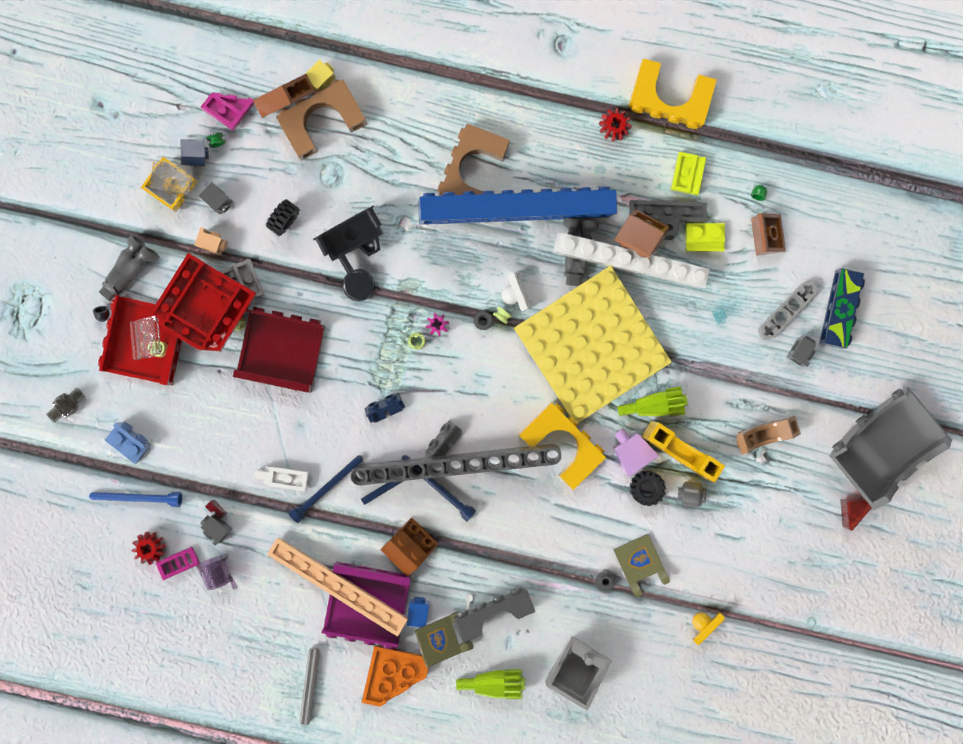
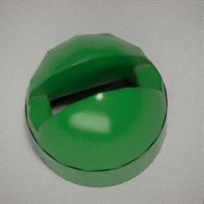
M757 185L753 188L750 196L755 200L764 201L767 196V189L763 185Z

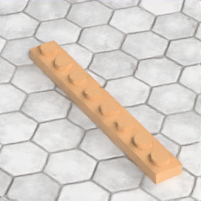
M279 537L276 538L267 554L396 636L400 634L409 619Z

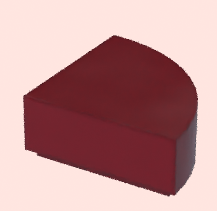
M215 499L205 505V508L211 513L214 511L218 518H223L227 514Z

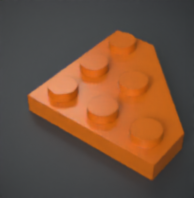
M375 644L361 703L381 707L390 699L425 679L428 668L425 666L423 656L394 648L387 649Z

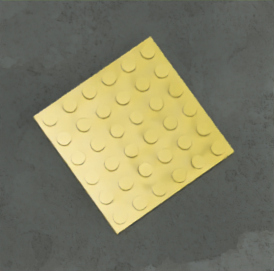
M611 266L600 271L513 328L569 416L577 423L671 363V360Z

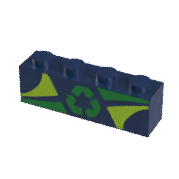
M843 268L835 270L819 344L838 349H847L851 344V331L857 319L855 313L861 302L859 297L860 290L863 289L865 279H863L864 273Z

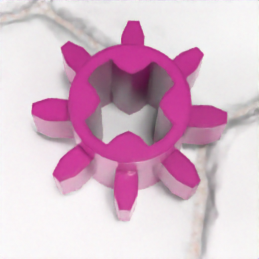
M434 313L433 319L427 318L430 321V325L425 327L432 329L430 335L438 332V336L441 337V331L448 332L445 325L449 324V321H443L444 314L441 317H437V314ZM435 320H438L440 323L443 322L439 330L432 327L435 324Z

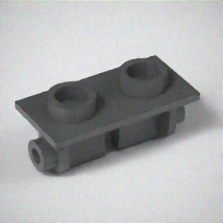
M449 420L440 428V433L437 437L430 441L426 451L432 457L446 455L451 448L446 444L447 441L454 444L461 435L462 429Z

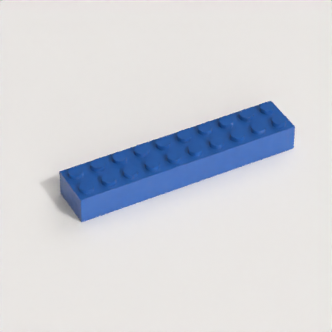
M582 187L577 191H572V188H561L557 192H552V189H541V192H533V189H524L520 193H514V190H503L499 194H494V191H482V194L476 195L474 191H466L462 195H455V192H444L442 196H435V193H423V196H420L418 200L419 225L561 220L564 218H609L617 214L616 190H610V187H599L598 190H591V187Z

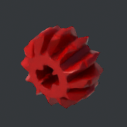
M618 108L615 109L614 113L609 109L607 115L603 114L601 116L603 121H599V126L603 128L599 132H606L605 139L611 136V142H614L616 137L619 141H622L623 136H628V130L631 129L632 125L628 123L631 120L630 117L624 118L625 111L619 114ZM613 122H615V124L618 123L619 126L617 129L615 128V126L614 128L611 126Z
M149 531L145 532L144 535L140 534L137 536L138 540L132 543L136 548H133L131 552H137L134 559L141 558V564L147 561L151 565L154 561H160V556L165 555L162 548H165L166 544L160 543L163 537L157 539L156 532L152 533V535Z

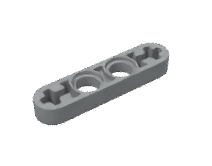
M810 281L800 284L760 325L758 329L759 336L765 340L775 338L815 297L818 290L816 284ZM810 286L811 289L809 291L811 292V294L808 293L805 294L803 297H800L799 295L805 292L804 287ZM793 298L799 302L797 309L790 307V301ZM779 312H783L786 315V320L783 323L778 322L776 319ZM774 323L776 326L770 330L772 334L765 335L766 330L764 328H769Z

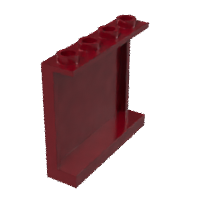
M253 307V310L247 309L246 312H249L238 367L237 370L234 369L233 377L311 393L325 325H322L320 320L310 318L309 322L303 321L301 316L292 314L290 318L284 317V313L272 310V314L265 313V309Z

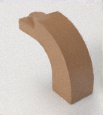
M796 416L742 430L736 435V442L741 454H745L770 443L793 439L799 436L801 432Z

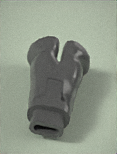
M564 218L563 225L568 229L567 234L579 237L580 220ZM582 221L580 237L593 240L591 233L599 228V222ZM565 256L564 276H566V285L579 286L581 284L588 261Z
M130 235L128 247L121 251L105 282H102L103 287L99 293L107 300L112 301L115 295L119 296L145 270L146 261L156 262L160 256L152 249L145 247V243L139 238Z

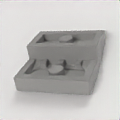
M250 259L219 271L257 293L254 299L265 295Z

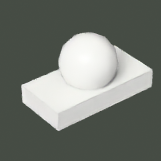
M518 273L509 274L508 278L511 286L503 289L501 294L502 300L509 305L518 302L521 311L530 309L531 306Z

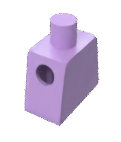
M624 428L614 433L620 443L614 446L613 449L626 476H631L659 457L638 433H633L629 436Z

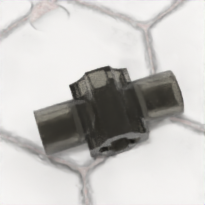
M75 388L69 394L63 393L59 395L52 403L55 407L46 415L54 423L63 416L68 418L79 408L77 404L85 395L78 388Z

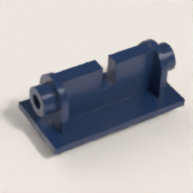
M400 393L390 394L379 402H372L364 409L369 422L377 423L387 418L385 411L388 410L390 416L403 411L402 409L405 408V405L401 400Z

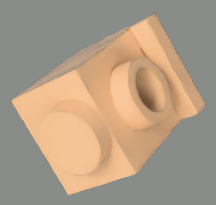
M200 227L194 245L221 255L222 251L226 250L228 242L220 238L221 234L213 231L209 233L208 230Z

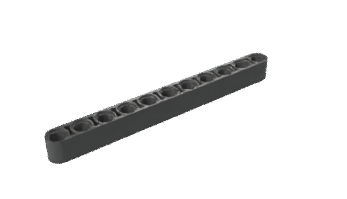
M545 444L361 464L352 471L351 481L355 485L361 486L549 466L560 462L561 449L556 444ZM554 450L558 453V456L550 458L547 453ZM535 452L539 457L536 460H530L528 454ZM514 454L519 457V460L511 462L508 457ZM491 457H497L500 460V462L498 464H492L489 461V459ZM478 459L480 465L477 467L473 466L470 460ZM458 461L461 467L458 469L453 468L451 462ZM439 463L442 469L439 471L434 470L432 464ZM419 465L423 471L420 473L415 472L413 466ZM394 468H402L403 474H396ZM381 469L384 472V476H378L375 470ZM357 471H362L365 474V478H359Z

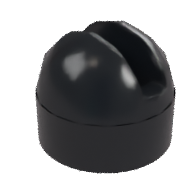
M107 306L94 308L93 315L95 319L99 322L107 321L110 317L109 308Z

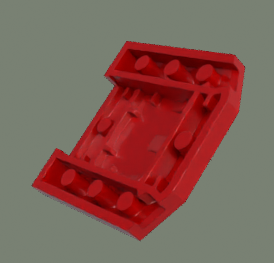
M187 253L152 309V312L165 331L198 350L221 352L257 293Z

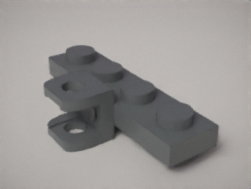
M629 201V215L634 210H638L670 227L664 240L674 239L679 230V222L706 223L707 203Z

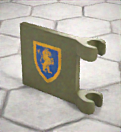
M648 534L613 549L635 597L642 595L637 582L658 573L661 583L664 585L670 582Z
M459 611L415 630L427 668L474 648L472 641L458 643L452 623H455L453 617H456Z

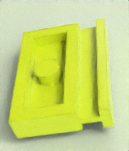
M678 152L670 190L695 196L699 195L706 157Z
M686 223L685 252H724L725 223Z

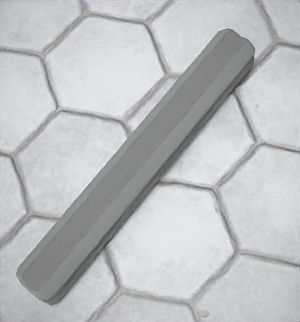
M310 648L308 650L299 723L302 725H309L311 720L319 657L318 648Z

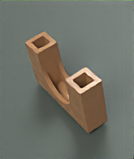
M343 79L341 81H333L328 88L315 91L312 97L299 100L296 106L290 109L285 108L276 116L301 161L318 152L306 129L308 117L316 109L329 107L336 110L342 116L351 133L367 125L365 117Z
M466 124L465 129L461 128L458 139H460L458 146H454L451 157H453V160L445 168L444 174L446 178L438 186L437 192H439V196H442L444 192H455V195H462L463 192L474 191L475 195L482 194L481 190L468 186L461 179L459 168L462 161L472 154H484L503 161L510 140Z

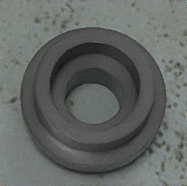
M481 311L475 315L474 324L479 330H487L492 326L493 318L490 313ZM482 317L487 319V323L484 325L480 323Z
M603 571L597 575L595 582L600 590L608 591L613 588L615 579L610 572ZM604 578L609 579L606 585L602 584Z

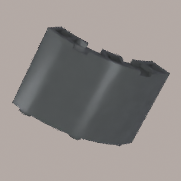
M909 387L903 390L901 388L897 389L888 400L866 416L859 417L855 421L857 424L840 441L832 446L831 459L873 510L891 502L894 494L899 489L897 484L900 480H907L918 470L916 466L923 460L929 462L939 454L950 449L952 439Z

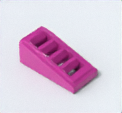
M190 547L155 564L164 581L200 563L193 547ZM188 552L193 562L189 564L185 555ZM179 556H182V559L185 563L184 567H182L179 562ZM170 560H175L178 567L177 570H174ZM166 562H167L168 567H169V569H170V571H171V572L168 573V574H167L166 569H165V567H164V565H163V564L166 563Z

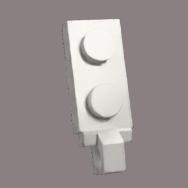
M271 466L266 467V471L255 470L254 478L263 479L264 484L271 487L307 491L309 472Z

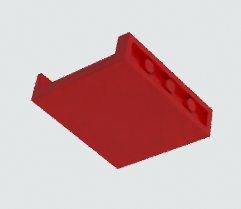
M115 295V299L112 300L110 306L112 310L111 317L107 320L106 324L108 329L107 335L102 342L103 354L98 360L99 371L172 386L182 340L162 328L152 312L155 304ZM156 341H161L168 345L166 356L157 357L152 354L151 348Z

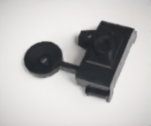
M374 205L313 238V241L316 240L324 256L329 255L332 262L336 259L340 260L347 273L342 281V289L344 294L353 301L361 302L367 300L372 295L375 287L374 279L370 273L363 269L353 270L345 254L356 248L362 250L367 256H371L381 250L378 236L384 232L380 227L382 224L373 209Z

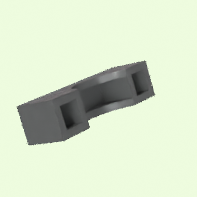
M516 587L510 590V594L505 596L500 594L493 597V601L489 603L481 602L476 604L475 608L470 611L467 609L459 611L453 619L462 641L465 643L481 636L485 620L495 612L506 611L517 619L536 612L528 591L525 588Z

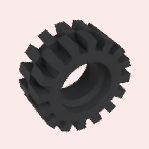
M283 200L274 209V212L270 214L266 227L276 235L282 236L290 228V225L294 223L293 221L296 220L300 209L289 200Z
M647 470L635 474V477L631 479L630 493L633 499L641 505H657V502L663 500L662 497L666 494V486L664 485L665 481L660 475ZM645 481H651L655 486L653 494L649 496L643 495L641 492V485Z

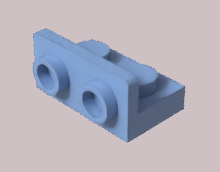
M115 422L113 425L114 429L105 441L134 464L138 463L151 446L147 443L148 439L142 434L138 433L137 435L133 432L132 426L128 423Z

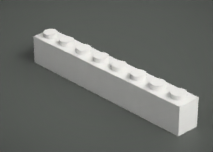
M565 233L557 234L553 249L555 254L611 266L695 288L706 287L710 270L654 255L650 258H644L630 249Z

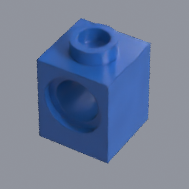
M424 597L410 599L407 626L423 627L427 625L430 601H426Z

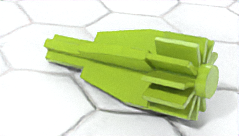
M681 386L666 388V391L636 399V403L619 405L617 408L619 416L638 413V416L670 415V417L686 414L684 406L688 405L687 395L682 394Z
M521 669L496 670L477 674L475 678L457 679L456 690H475V694L491 698L522 699V692L526 690V678H523Z

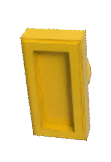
M704 612L696 613L692 618V624L699 632L692 640L697 645H700L725 620V617L720 612L712 619Z

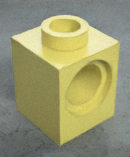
M320 59L305 73L316 91L326 89L336 79L333 67L328 62L324 64Z

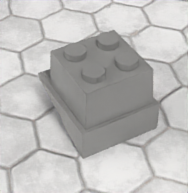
M571 636L545 680L546 686L583 709L588 710L612 660Z

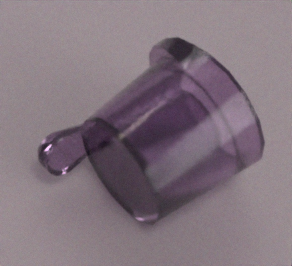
M229 554L210 558L196 566L207 590L217 589L228 583H231L233 590L238 588L235 580L229 573L226 561L230 557Z

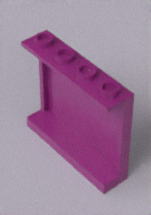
M336 561L333 572L404 615L411 575L407 577L403 573ZM331 594L329 595L322 634H326L328 638L344 637L349 642L360 640L364 641L366 645L381 644L383 645L382 647L387 649L398 647L400 634L398 636L394 635Z

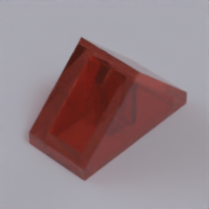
M864 498L840 499L842 526L847 530L853 531L871 510L872 507Z

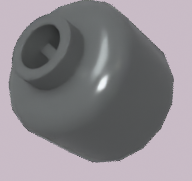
M684 482L682 488H678V499H681L682 505L685 507L699 508L706 501V488H703L701 483Z

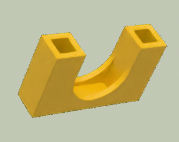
M643 58L639 66L628 108H632V111L636 113H649L653 118H666L674 124H679V122L687 124L686 126L691 129L701 128L705 123L717 79L698 74L694 80L688 102L680 106H669L663 103L656 93V81L662 63Z
M550 402L518 435L529 446H535L547 434L555 430H565L572 434L577 443V453L573 461L559 476L574 490L606 458L603 455L605 451L598 444L594 446L589 441L591 437L584 430L580 432L576 428L578 423L572 417L566 418L563 414L565 410L558 403L554 405Z
M651 421L641 435L643 439L704 479L714 483L725 468V465L713 457L696 450L680 440L673 431L659 422Z

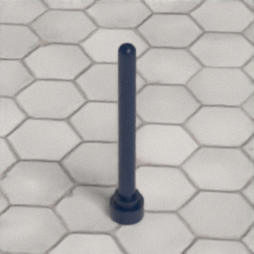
M361 455L356 456L300 507H293L288 512L289 516L297 524L304 519L303 516L306 515L305 512L363 461V457Z
M403 455L401 459L406 460L411 458L407 455ZM419 465L413 466L415 472L420 473L423 471ZM434 478L423 479L460 511L461 518L466 522L477 511L472 506H465Z

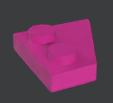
M212 92L202 104L201 109L234 131L254 105V99H241L234 95L225 96L221 93Z

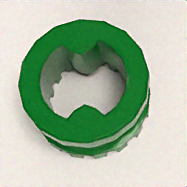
M216 132L215 135L213 133L206 137V140L210 142L208 144L210 148L220 147L226 143L225 139H222V132Z

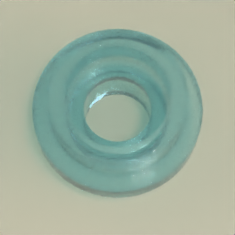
M718 306L715 307L716 309L712 310L717 324H725V319L728 317L724 309H719Z

